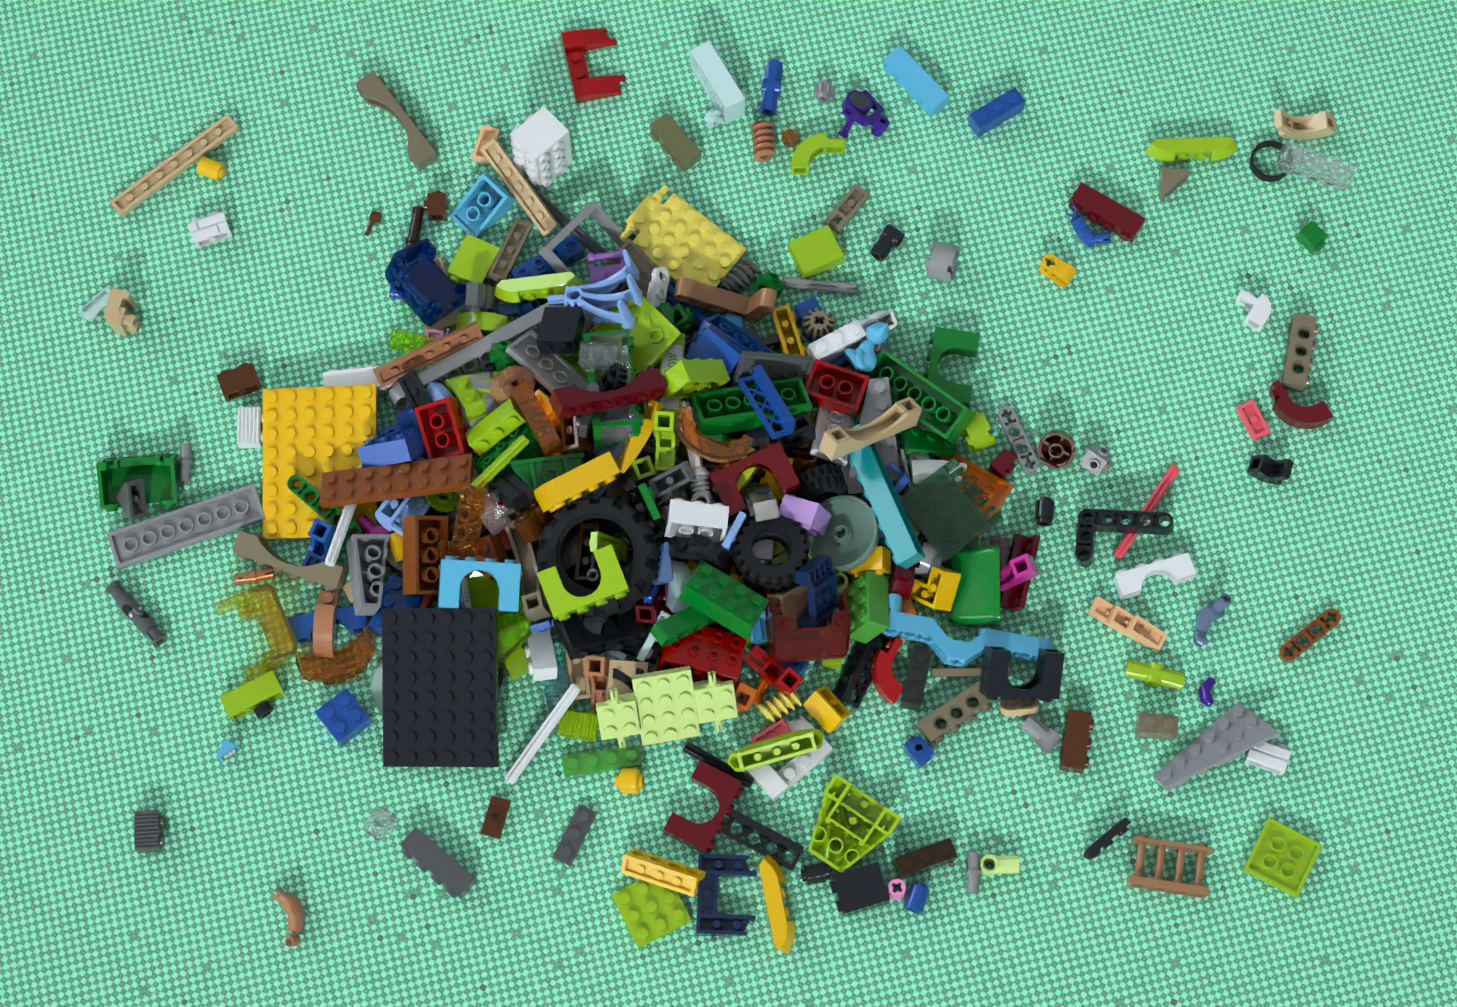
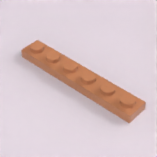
M475 321L372 370L382 388L397 381L398 378L411 370L418 371L458 352L483 338L478 323Z

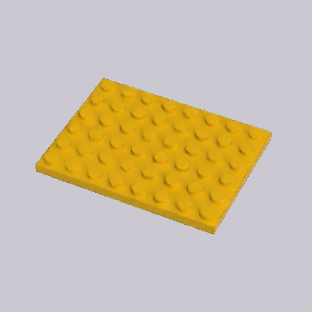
M376 384L263 389V512L265 515L263 519V537L266 540L311 539L308 533L315 518L328 523L288 488L287 481L291 476L299 475L321 492L322 473L356 469L362 466L357 448L364 444L363 441L372 439L373 436L378 434ZM296 482L294 484V489H299L302 485V482ZM316 493L310 494L308 501H313L316 498ZM378 501L357 504L352 520L357 524V520L366 514L375 525H378V520L375 517V512L378 510ZM337 506L343 512L344 506ZM330 507L323 508L322 513L329 512ZM340 518L337 519V521H336V525H337V526H338V523H339ZM357 529L353 530L350 536L352 534H359V531Z

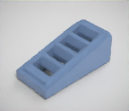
M664 542L657 546L658 568L652 585H662L673 581L671 557L669 556L670 547L668 542Z

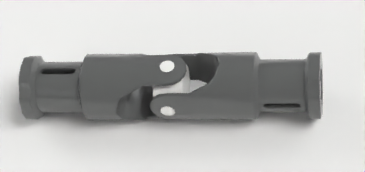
M119 580L112 582L106 588V593L116 600L117 606L134 623L138 630L152 641V645L155 648L167 640V635L158 629L157 623L146 613L137 600L122 588Z

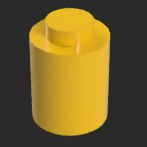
M204 156L200 158L197 165V174L217 181L221 178L223 179L227 172L224 163Z

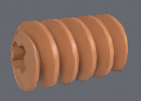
M756 121L752 123L753 159L757 162H768L771 160V157L776 155L774 150L776 148V144H774L775 137H773L775 131L772 130L775 128V125L767 121Z

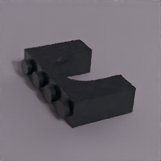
M633 605L632 609L621 615L619 613L611 615L617 629L612 633L604 635L595 634L586 629L580 617L574 613L570 614V618L566 620H555V625L570 660L582 659L589 655H600L604 652L618 651L622 648L636 647L643 644L646 630L642 622H636L635 605Z
M984 646L979 692L989 700H997V697H1004L1005 700L1010 701L1022 698L1024 701L1040 699V701L1052 702V699H1059L1065 653L1058 649L1039 648L1037 668L1033 678L1024 685L1013 686L1008 678L1010 651L1004 647Z

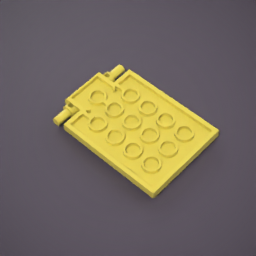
M663 185L652 196L648 194L627 218L626 229L619 236L620 240L625 242L631 234L638 232L639 234L633 242L658 267H665L669 272L670 280L676 283L677 278L683 277L717 287L721 282L720 279L726 277V274L730 272L747 249L677 194L673 193L662 205V197L668 192V186Z

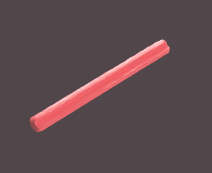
M1174 464L1170 466L1141 511L1153 512L1178 475L1179 467ZM1147 520L1142 521L1141 525H1145ZM1126 533L1114 551L1113 556L1121 560L1138 534Z

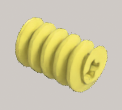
M795 690L790 695L779 691L777 697L771 696V702L765 700V707L759 704L758 709L767 723L769 720L776 723V716L782 719V712L788 716V708L796 711L795 704L802 707V703Z

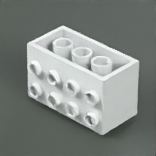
M544 106L535 114L529 115L522 125L516 126L512 130L510 136L515 165L527 177V181L539 190L543 187H548L556 176L562 175L567 167L573 163L569 130Z

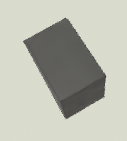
M143 478L124 483L116 498L127 517L133 520L146 516L147 508Z

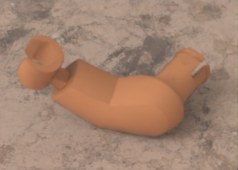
M277 888L275 892L279 896L273 893L272 898L283 905V910L288 916V931H292V935L285 938V945L298 946L301 943L298 933L303 932L306 916L303 905L296 895H289L281 888Z

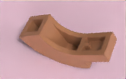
M319 592L313 620V651L315 657L334 658L337 643L336 616L340 598L339 592Z
M586 656L585 675L589 676L591 682L590 711L597 712L595 703L609 700L606 699L608 657Z

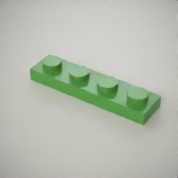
M640 745L562 756L564 777L642 766Z

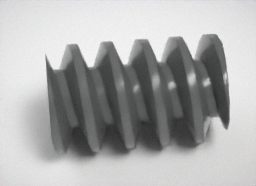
M745 258L742 264L739 263L737 268H733L731 273L726 274V278L722 277L720 283L724 290L740 294L738 288L740 287L745 290L744 283L751 285L749 278L755 281V273L759 275L761 272L752 261Z

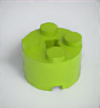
M980 409L974 411L976 415L961 434L962 438H965V445L970 454L996 443L994 435H989L991 433L990 425L983 412H980Z

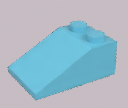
M482 173L450 214V217L467 234L479 238L509 211L516 202V198L492 175Z

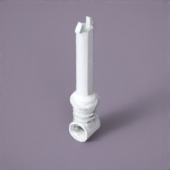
M682 401L680 411L689 463L696 476L695 479L690 481V484H692L690 485L692 488L691 493H694L691 502L701 501L705 498L706 504H715L711 491H709L711 490L709 487L710 483L707 482L710 472H707L702 462L694 411L689 402Z

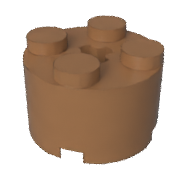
M520 366L505 368L496 374L490 383L491 396H494L499 406L509 398L519 406L529 400L534 392L533 374Z

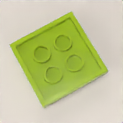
M1268 817L1242 871L1297 899L1323 845Z
M639 880L611 894L638 949L692 922L677 891Z

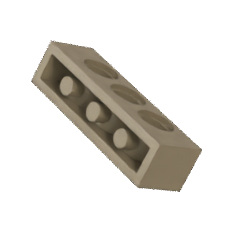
M1294 313L1291 319L1281 377V384L1285 390L1302 393L1304 388L1309 386L1310 376H1307L1308 369L1311 370L1313 359L1310 356L1311 352L1314 353L1316 341H1313L1314 335H1317L1319 324H1316L1317 317ZM1299 334H1305L1307 338H1301ZM1296 351H1302L1304 355L1300 356ZM1293 368L1300 369L1301 373L1295 372Z
M980 680L917 722L916 728L929 746L933 743L935 745L939 744L945 739L944 736L949 732L954 734L961 728V724L972 722L977 718L976 714L981 711L985 713L993 707L994 700L986 699V696L979 692ZM975 700L978 705L970 707L967 701ZM957 710L962 716L955 718L951 712ZM938 721H942L945 723L946 727L943 729H939L936 727L935 723Z

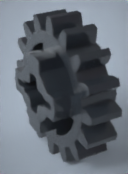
M614 363L613 366L610 365L609 369L605 370V374L599 380V392L613 391L626 386L627 382L625 379L628 377L626 374L628 369L619 363Z

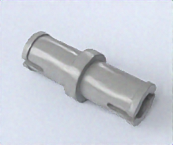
M190 443L180 444V460H178L180 483H191V466H193V461L191 460L192 444Z
M967 852V870H965V875H967V893H980L979 875H981V871L979 870L980 853Z

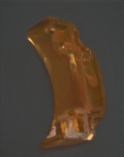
M680 406L675 427L680 439L691 452L713 462H730L746 457L754 438L745 434L740 439H731V441L711 438L695 427L697 423L691 417L692 410Z
M369 625L364 626L362 633L353 643L335 652L334 658L315 657L313 654L296 652V665L303 679L307 681H320L323 684H337L362 673L376 653Z

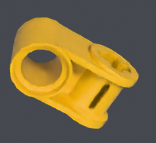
M1053 254L1045 255L1039 266V271L1042 275L1063 288L1068 286L1077 272L1072 265L1062 261Z

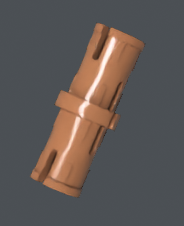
M271 567L235 573L234 578L238 579L235 580V583L238 586L274 580L275 574L270 573H275V571Z

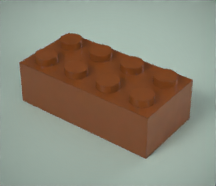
M402 516L403 595H439V566L441 559L449 556L448 516Z

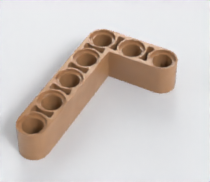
M683 277L677 278L674 298L678 301L720 314L740 315L743 321L750 323L759 322L772 313L775 309L777 291L771 288H762L752 296L746 297Z

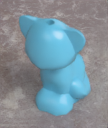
M877 322L866 327L867 339L862 341L855 350L852 348L844 350L846 358L857 372L866 373L875 368L877 357L874 352V346L883 343L889 337L890 329L888 322Z

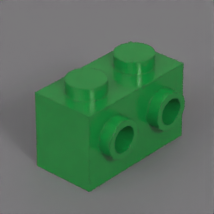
M514 340L492 343L489 358L496 366L498 372L509 366L522 367L505 351L507 346L513 343Z

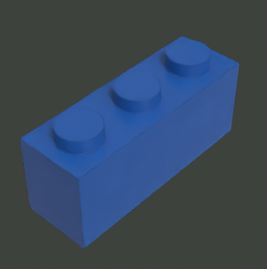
M1014 87L969 114L968 125L976 136L980 137L1022 112L1025 100Z

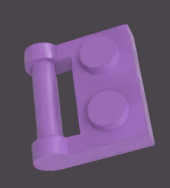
M625 248L614 252L587 253L591 284L613 276L626 265L622 253ZM621 259V264L595 267L594 263L595 261Z

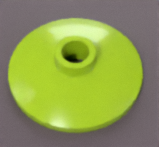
M461 491L425 495L428 503L434 509L445 513L452 512L455 507L461 506L463 502Z

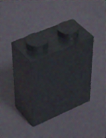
M582 307L544 308L536 339L540 354L578 353L585 324Z
M878 862L832 875V882H829L832 894L836 893L838 901H835L838 913L842 912L843 917L889 904L890 902Z

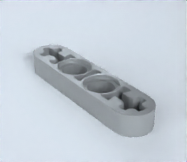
M1003 406L998 412V421L1012 451L1018 456L1017 462L1021 470L1027 475H1032L1038 469L1037 457L1014 409L1010 406ZM1004 412H1006V414H1011L1009 417V425L1007 418L1002 417ZM1017 428L1019 435L1011 436L1009 429ZM1023 444L1027 447V451L1020 453L1016 447ZM1027 456L1029 463L1034 464L1032 469H1030V467H1025L1027 464V460L1025 457Z

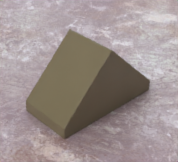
M1162 168L1159 175V200L1162 202L1186 182L1190 171L1188 169Z

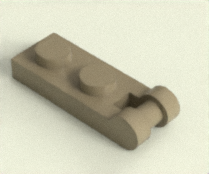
M855 184L828 215L824 225L832 227L835 233L839 235L870 198V194ZM836 217L841 219L839 223L834 220Z

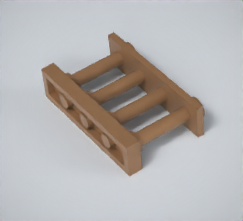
M1145 834L1133 836L1131 844L1138 845L1135 873L1128 876L1126 881L1127 887L1204 899L1208 896L1209 887H1204L1202 883L1205 855L1210 856L1213 853V848L1208 847L1204 843L1190 845L1151 839ZM1146 846L1158 848L1155 875L1152 878L1144 877L1143 874ZM1166 849L1177 851L1175 877L1172 881H1166L1163 877ZM1185 852L1197 854L1195 879L1192 884H1185L1182 880Z

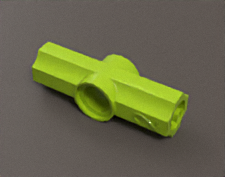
M1132 659L1127 660L1124 672L1125 677L1144 681L1147 685L1154 687L1165 686L1177 690H1182L1186 673L1167 669L1159 663L1151 662L1147 664Z

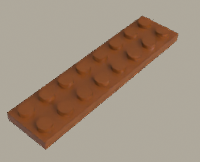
M472 454L385 466L322 473L319 504L321 508L469 490L468 486L473 482L474 457Z

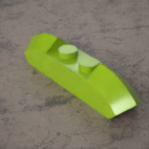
M1229 136L1155 139L1145 153L1154 159L1164 162H1174L1175 159L1186 161L1188 159L1205 160L1207 158L1211 161H1217L1231 156L1239 149L1235 141Z
M572 272L501 280L496 285L495 296L503 301L519 303L524 300L533 301L539 298L547 299L549 295L565 294L566 286L583 285V283Z
M803 729L752 743L730 753L727 763L735 772H742L812 752L822 747L824 734L818 729Z

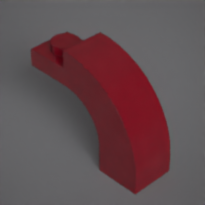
M1279 380L1272 383L1269 394L1271 399L1276 401L1272 410L1284 423L1299 429H1315L1330 423L1333 415L1325 401L1308 407L1297 405L1288 397Z

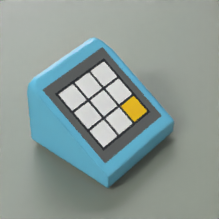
M224 740L216 758L219 762L223 763L239 752L240 747L237 744Z

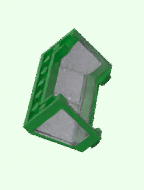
M629 329L583 333L588 384H598L600 378L605 374V370L609 369L610 365L613 366L614 363H619L628 369L626 373L628 377L625 381L627 385L634 380L631 348H634V338L629 336ZM637 404L594 412L592 427L595 450L606 448L641 433L640 425H644L643 413L639 414Z

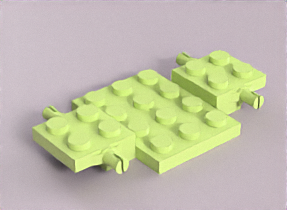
M690 666L631 676L633 693L618 695V689L614 687L615 694H613V689L610 688L611 699L595 703L601 740L617 738L619 748H622L621 742H623V748L627 746L625 737L636 734L641 735L642 746L701 736L699 724L706 722H715V730L719 732L720 725V730L723 731L722 720L738 717L733 680L717 681L716 672L712 671L711 677V672L709 671L707 673L708 680L693 682Z

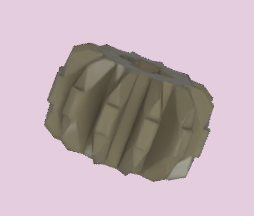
M816 307L815 312L809 310L808 316H804L805 323H803V328L807 329V335L813 334V339L816 336L822 338L823 335L826 336L830 331H834L833 324L835 319L831 318V312L825 313V308L819 311Z

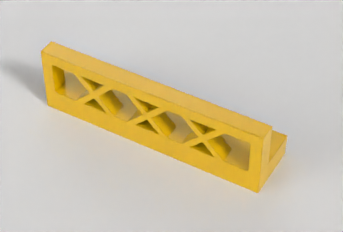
M633 848L624 854L620 873L694 897L697 893L698 883L705 878L706 872Z

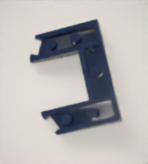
M698 855V869L706 873L705 878L699 881L697 888L696 936H747L748 933L744 930L749 921H755L756 915L717 914L718 877L757 876L756 870L750 871L746 860L750 859L748 855Z

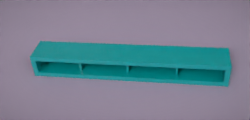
M858 424V425H856V426L853 427V428H857V427H860V426H863V425ZM875 443L849 453V462L857 471V480L865 489L863 493L872 505L870 509L879 521L877 523L879 529L885 534V543L892 550V559L895 564L908 569L926 558Z

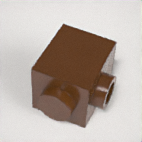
M441 191L427 193V200H424V211H427L429 221H447L448 200L446 193Z

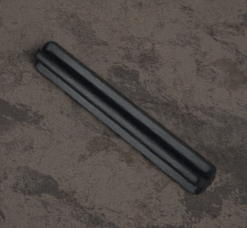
M690 742L685 744L683 751L686 754L742 781V785L750 788L754 783V778L746 773L735 772L728 763Z

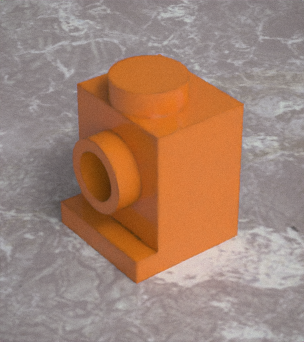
M737 681L734 687L738 713L741 710L748 711L758 691ZM739 694L742 695L741 701H737V697Z

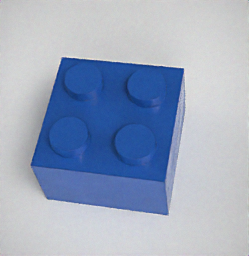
M347 688L315 711L317 717L340 747L373 724L370 717Z

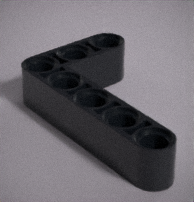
M1083 509L1078 515L1075 548L1077 563L1084 568L1093 564L1096 532L1169 535L1174 530L1173 517L1166 512ZM1086 517L1093 518L1089 523L1083 522ZM1105 518L1112 519L1108 524L1102 522ZM1124 519L1131 520L1128 525L1122 524ZM1144 520L1151 521L1147 526L1141 525V522ZM1163 521L1170 522L1166 527L1160 525ZM1085 535L1091 536L1088 541L1081 540ZM1084 553L1089 554L1087 559H1081L1080 556Z

